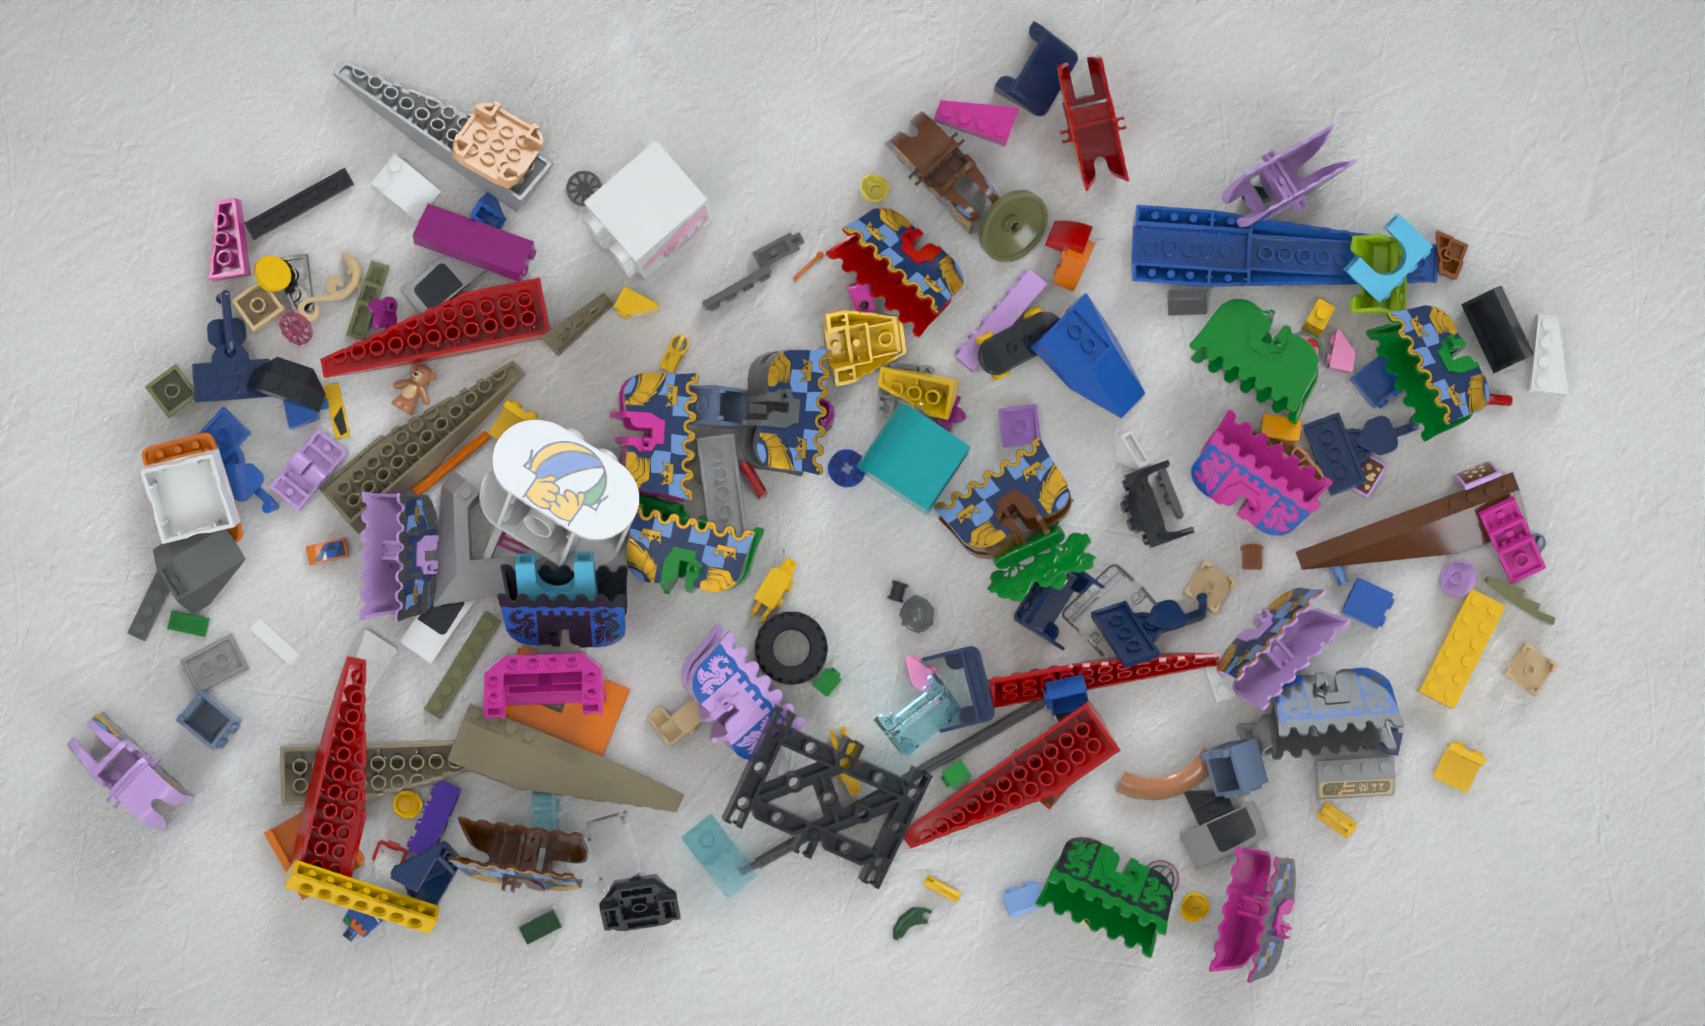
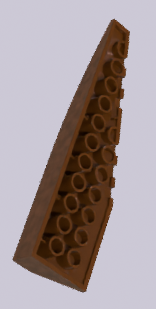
M1513 472L1470 489L1448 495L1296 551L1295 553L1302 570L1458 554L1491 542L1478 512L1512 496L1515 498L1527 526L1528 522L1520 489Z

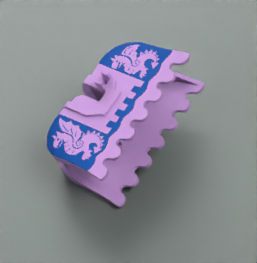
M717 623L700 644L686 657L681 668V681L688 694L698 702L700 719L704 722L715 721L709 738L712 743L717 741L724 742L739 757L749 760L774 705L777 704L784 709L783 712H780L777 720L780 724L787 715V709L794 712V706L790 703L781 705L783 700L782 692L779 689L769 691L771 688L770 677L767 675L757 677L759 675L758 663L755 661L746 663L748 658L747 650L744 647L734 649L736 646L735 636L730 631L721 638L724 628L720 623ZM797 717L794 719L790 729L800 730L807 725V721L802 717ZM779 727L773 728L771 735H777L780 730Z

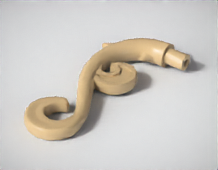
M348 251L342 257L349 267L347 273H351L349 284L343 290L336 291V286L343 287V281L338 276L330 277L325 284L328 295L306 298L298 304L297 314L302 321L312 323L319 317L320 309L318 305H314L315 309L312 314L305 312L304 307L308 303L338 301L350 296L357 288L361 291L362 270L357 259L353 258Z

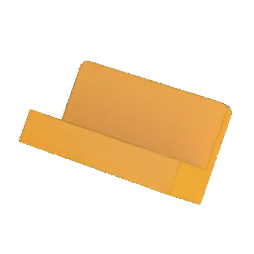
M1263 414L1260 425L1262 426L1261 433H1265L1268 438L1298 442L1302 419H1299L1297 424H1292L1289 422L1288 417Z

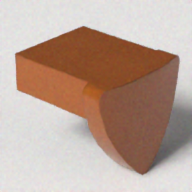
M1259 544L1240 546V550H1242V570H1262V550H1264V546Z

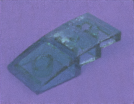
M712 814L681 837L727 899L758 876Z

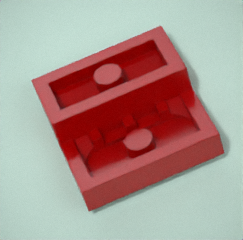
M1054 221L1045 246L1063 252L1064 247L1083 254L1093 226L1075 221Z
M746 461L743 462L739 469L758 500L765 498L769 493L755 469Z

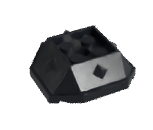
M657 874L638 877L634 875L632 878L614 880L606 896L599 903L604 931H611L612 929L616 931H630L656 927L681 919L676 891L668 887Z

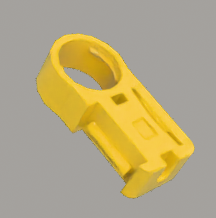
M679 334L671 339L670 345L660 363L661 369L671 374L676 373L674 369L676 370L681 358L684 357L689 349L687 337ZM680 337V339H679V341H678V343H677V345H676V347H675V350H674V349H673V342H674L675 339H677V338ZM685 339L687 341L685 350L678 351Z

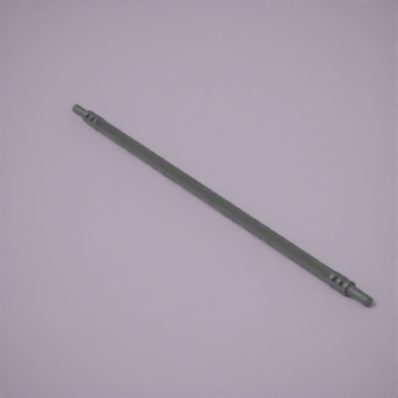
M1045 698L1030 702L919 765L917 768H919L920 773H917L915 781L923 777V771L930 773L1045 708ZM908 772L900 776L903 779V781L905 780ZM877 789L858 801L872 798L884 793V791ZM865 808L859 809L858 813L865 810ZM815 828L808 829L807 836L813 835ZM795 836L755 858L754 862L740 869L739 872L742 877L757 868L765 867L791 852L790 847ZM804 840L803 843H802V845L805 844V843H807V842H809V841Z

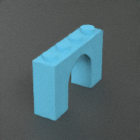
M1397 213L1383 228L1401 246L1402 258L1399 265L1391 272L1377 273L1361 257L1355 256L1343 269L1379 303L1389 298L1391 295L1390 291L1403 283L1404 276L1408 272L1412 273L1417 268V263L1420 259H1425L1431 253L1430 249L1433 247L1409 222Z
M574 552L575 576L569 583L559 586L550 585L540 578L537 571L536 554H516L515 571L518 595L522 593L527 594L530 600H536L539 594H546L550 600L554 601L557 595L565 594L570 601H574L578 594H584L588 600L594 601L597 596L594 552Z

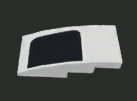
M477 599L449 603L437 607L433 606V601L426 613L417 615L400 640V643L429 663H433Z

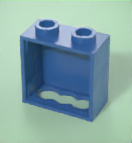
M1380 356L1376 357L1349 379L1373 409L1377 406L1379 409L1389 402L1387 400L1389 396L1393 394L1395 397L1402 392L1394 387L1397 375L1386 372L1385 365L1388 361L1385 357Z
M1356 578L1341 613L1369 627L1378 629L1379 626H1383L1386 620L1384 614L1387 609H1391L1395 599L1392 598L1393 593L1361 578Z
M1083 674L1045 682L1047 689L1043 690L1047 710L1051 709L1052 716L1072 712L1088 701Z

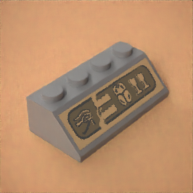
M1394 757L1315 761L1317 800L1394 795L1396 777Z

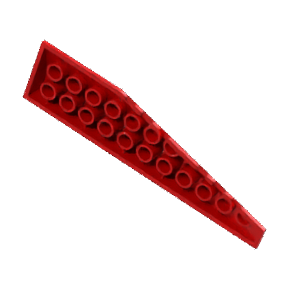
M1160 653L1158 658L1128 668H1124L1117 657L1101 658L1061 666L1052 665L1046 669H1032L1025 673L1015 672L1004 677L995 676L988 679L994 708L1044 699L1043 690H1047L1045 682L1083 674L1086 690H1092L1217 666L1219 663V653Z
M1088 700L911 824L904 836V840L912 849L942 836H947L977 823H982L1028 804L1057 795L1117 754L1121 749L1090 700Z

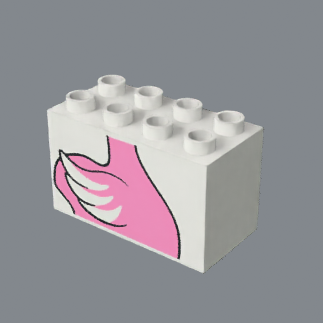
M656 140L584 202L588 213L582 217L592 237L604 250L609 248L615 263L630 279L638 273L643 280L713 220L708 199Z

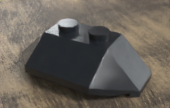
M276 357L254 369L247 386L250 390L319 413L326 397V393L313 368L280 357Z

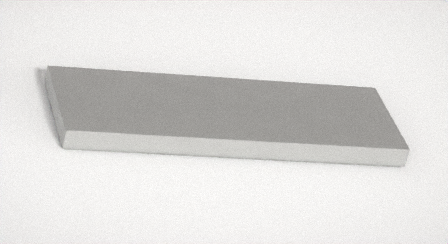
M728 433L698 437L696 441L707 523L715 522L719 533H722L725 527L733 526L736 529V535L741 537L743 532L748 529L735 434Z

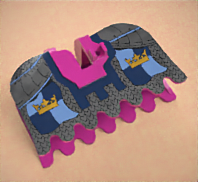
M1236 846L1235 857L1237 861L1231 868L1232 882L1226 889L1228 901L1224 903L1222 908L1224 919L1218 926L1220 937L1214 944L1213 950L1216 955L1210 963L1209 971L1239 969L1245 966L1252 957L1254 967L1249 972L1247 982L1252 983L1260 978L1269 976L1274 971L1282 953L1284 939H1290V936L1285 934L1288 930H1292V927L1289 926V923L1282 921V917L1291 913L1295 902L1296 868L1293 858L1275 856L1273 861L1275 873L1269 880L1271 872L1270 854L1259 849ZM1268 880L1271 891L1266 890ZM1253 895L1265 897V900L1255 898Z

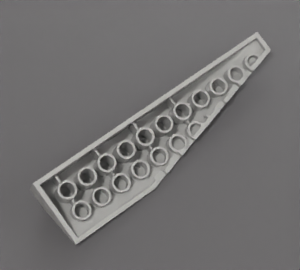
M346 61L333 73V76L395 128L515 212H518L528 201L553 165V163L538 154L522 179L513 185L512 188L506 189L503 186L494 184L461 165L452 157V146L456 134H459L472 113L468 112L466 114L457 110V107L453 105L447 106L442 104L440 100L412 88L411 90L403 88L402 84L397 82L391 83L384 80L383 76L378 74L377 76L372 75L366 69Z

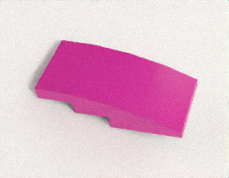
M1513 496L1478 512L1511 584L1546 568L1535 540Z

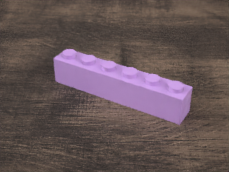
M1031 269L1020 274L1017 278L1018 284L1015 287L1012 285L1005 292L1007 297L1003 301L998 300L992 308L995 311L990 316L987 314L981 320L982 326L978 331L974 329L969 334L968 338L970 340L967 344L964 345L962 343L955 351L957 353L955 358L972 373L980 365L978 350L981 344L976 345L974 339L983 333L992 331L993 335L1013 326L1047 286V283Z

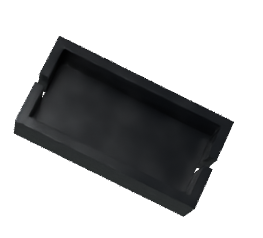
M1502 285L1461 304L1493 374L1534 355Z

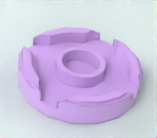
M1454 560L1453 563L1447 564L1440 573L1439 582L1446 594L1451 597H1461L1473 589L1476 584L1477 573L1469 562Z

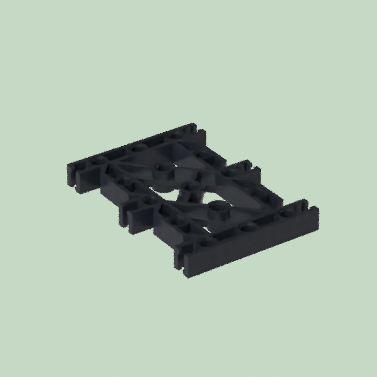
M775 704L721 818L725 822L733 823L742 829L751 811L752 816L756 820L792 836L796 834L790 847L793 852L799 854L800 846L804 840H807L809 843L802 854L804 857L811 859L818 843H820L824 850L860 866L864 865L858 878L861 882L865 884L870 883L874 888L879 889L933 776L923 771L922 774L924 775L919 784L916 785L914 781L920 770L911 765L903 781L898 774L864 759H859L865 745L860 741L852 740L846 735H843L835 751L834 747L829 743L795 728L790 729L796 716L793 711L787 709L784 721L781 724L777 722L780 712H783L784 709L782 706ZM779 727V733L774 736L771 735L772 729ZM811 742L814 743L813 749L806 751V745ZM849 743H855L856 745L851 754H847L846 750ZM781 746L817 761L800 769L787 771L784 775L765 782ZM843 758H848V763L845 766H840V761ZM758 762H762L763 767L756 771L754 769L755 765ZM844 773L880 789L884 793L864 801H856L851 806L842 809L831 777ZM882 773V778L879 781H874L875 775ZM797 778V783L790 786V779ZM813 785L823 817L812 821L769 801L790 793H798L803 788ZM915 788V794L908 796L909 790ZM831 793V798L828 801H823L824 795ZM745 797V804L738 805V800ZM865 808L864 815L858 816L859 809ZM737 809L740 811L737 821L733 820L732 822L730 818ZM889 812L873 847L839 833L841 830L859 823H867L872 818ZM775 813H780V818L776 821H773V815ZM895 823H899L898 830L892 831V826ZM815 828L814 834L807 836L808 829ZM844 843H849L848 849L841 851V846ZM878 858H883L882 864L875 866V861ZM872 870L877 871L874 880L868 881L867 879Z

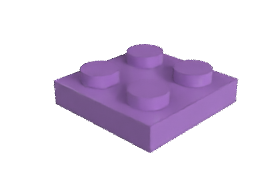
M1037 404L998 409L1003 447L1032 444L1034 439H1041Z

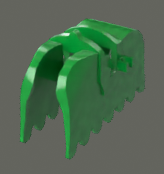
M1232 299L1223 303L1189 344V347L1196 351L1191 357L1192 362L1198 364L1203 360H1208V371L1210 373H1217L1221 369L1224 370V381L1226 383H1233L1237 379L1240 380V391L1242 393H1249L1253 389L1256 390V401L1258 403H1265L1271 399L1273 401L1272 411L1274 413H1281L1287 409L1289 411V422L1297 424L1318 381V358L1315 349L1308 341L1291 333L1289 325H1284L1272 339L1269 331L1276 313L1274 310L1263 311L1254 303L1245 299Z

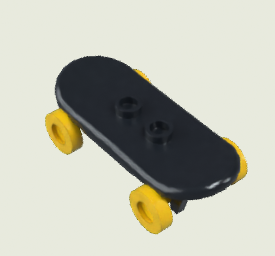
M1037 306L1023 313L1025 319L995 335H993L992 331L979 335L974 340L976 345L981 344L978 350L980 366L985 372L991 374L993 381L1009 375L1011 369L1038 356L1030 347L1060 318L1054 313L1042 312L1041 307Z

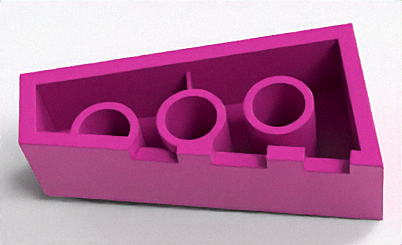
M940 100L934 122L1005 147L1019 108Z
M232 198L216 201L214 236H212L213 246L212 255H210L211 265L208 280L221 281L251 276L241 200Z

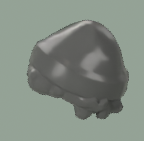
M918 595L912 596L904 602L900 610L901 625L916 633L925 631L929 626L933 625L934 608L927 599Z

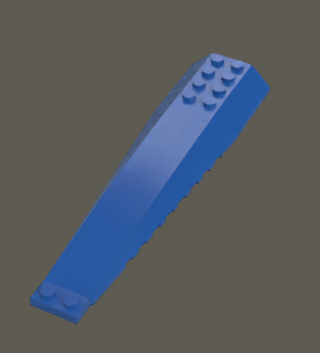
M1136 205L1132 228L1130 264L1132 281L1207 287L1358 284L1343 269L1355 257L1351 251L1352 236L1369 234L1297 224L1288 221H1277L1274 219L1263 220L1248 227H1239L1236 220L1245 217V215L1206 209ZM1431 244L1433 246L1430 249L1431 253L1425 259H1420L1417 263V268L1412 273H1407V284H1415L1417 282L1437 283L1438 260L1435 244Z

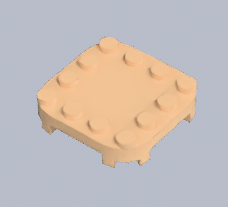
M494 101V104L486 103L482 105L480 103L475 107L474 113L459 134H456L452 146V157L461 165L494 184L510 189L522 179L540 153L544 141L543 135L536 123L532 126L501 109V103Z

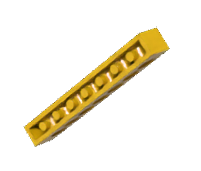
M295 860L286 874L284 887L286 889L429 934L438 922L440 906Z

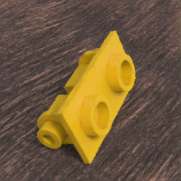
M1327 801L1315 816L1346 839H1348L1350 834H1353L1358 824Z

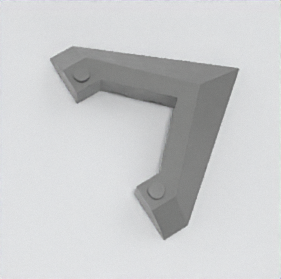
M455 471L442 484L439 541L437 546L438 569H436L434 607L497 596L499 593L506 594L500 566L508 564L515 571L516 557L472 559L470 511L480 501L479 491ZM530 549L527 554H536L537 571H539L542 565H549L552 571L555 572L559 570L558 565L536 551Z

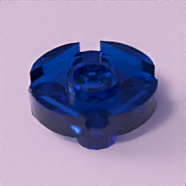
M843 449L836 452L828 464V473L831 480L836 485L844 488L858 485L865 476L856 467L862 456L851 449ZM845 463L853 467L849 474H846L841 469L845 466Z

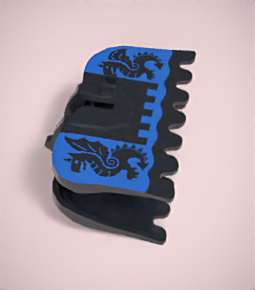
M508 564L500 566L506 594L499 593L497 598L502 610L506 631L516 641L526 645L560 647L563 630H569V640L573 645L580 646V648H600L615 644L625 636V616L628 603L627 565L619 566L616 572H611L606 565L598 567L596 571L597 596L594 601L588 600L584 594H578L574 601H570L565 594L557 595L554 601L550 600L546 594H539L536 600H530L527 594L522 593L518 595L516 571L513 570L512 566ZM542 565L538 571L540 578L544 582L555 586L567 584L575 576L568 565H561L556 572L552 571L549 565Z

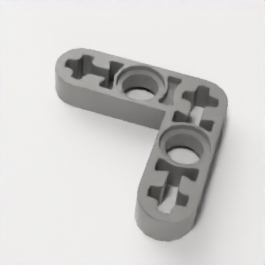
M891 362L887 365H882L883 367L890 366L897 369L911 368L913 371H916V368H920L919 372L923 373L928 369L929 373L935 374V370L931 366ZM879 387L877 413L882 418H889L894 411L895 395L886 396L882 393V388ZM880 398H892V402L888 401V408H891V411H888L886 415L880 410V407H884V401H880Z

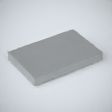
M232 633L180 660L196 693L200 690L206 691L250 668Z

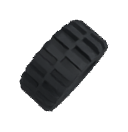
M787 611L774 615L759 629L755 639V656L758 665L767 676L781 684L795 685L812 679L820 672L827 658L828 644L823 629L817 621L801 612ZM787 630L801 632L809 642V654L805 661L797 666L781 664L773 652L775 639L779 634Z

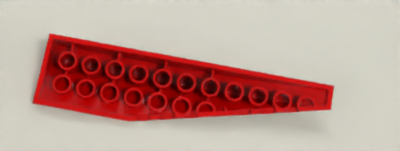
M540 277L459 294L457 297L446 300L436 307H431L423 313L414 315L386 328L382 332L375 333L369 338L321 358L323 377L329 378L411 365L541 340V337L549 332L551 327Z
M346 657L316 755L290 867L295 860L352 878L366 820L365 659Z

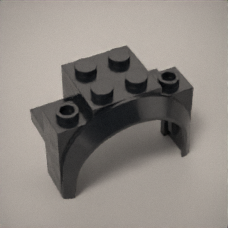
M1169 460L1123 476L1122 484L1125 492L1129 491V494L1121 498V509L1123 513L1128 515L1129 519L1126 522L1129 530L1133 531L1134 534L1144 532L1141 536L1144 545H1148L1149 549L1195 532L1193 527L1174 532L1166 531L1165 522L1153 489L1148 483V476L1168 468L1170 465Z

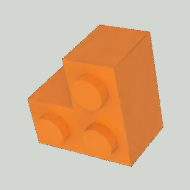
M1088 240L1083 254L1065 247L1059 259L1062 261V264H1057L1053 272L1056 275L1053 283L1074 292L1096 243Z

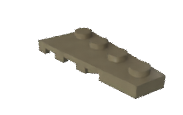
M602 293L541 338L559 357L614 304Z

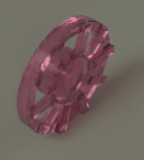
M287 312L282 316L279 323L282 331L281 334L290 343L304 345L311 340L313 335L312 326L303 315L297 312Z

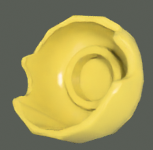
M870 173L862 178L860 190L861 195L866 201L879 203L888 197L890 189L888 181L881 175H872Z

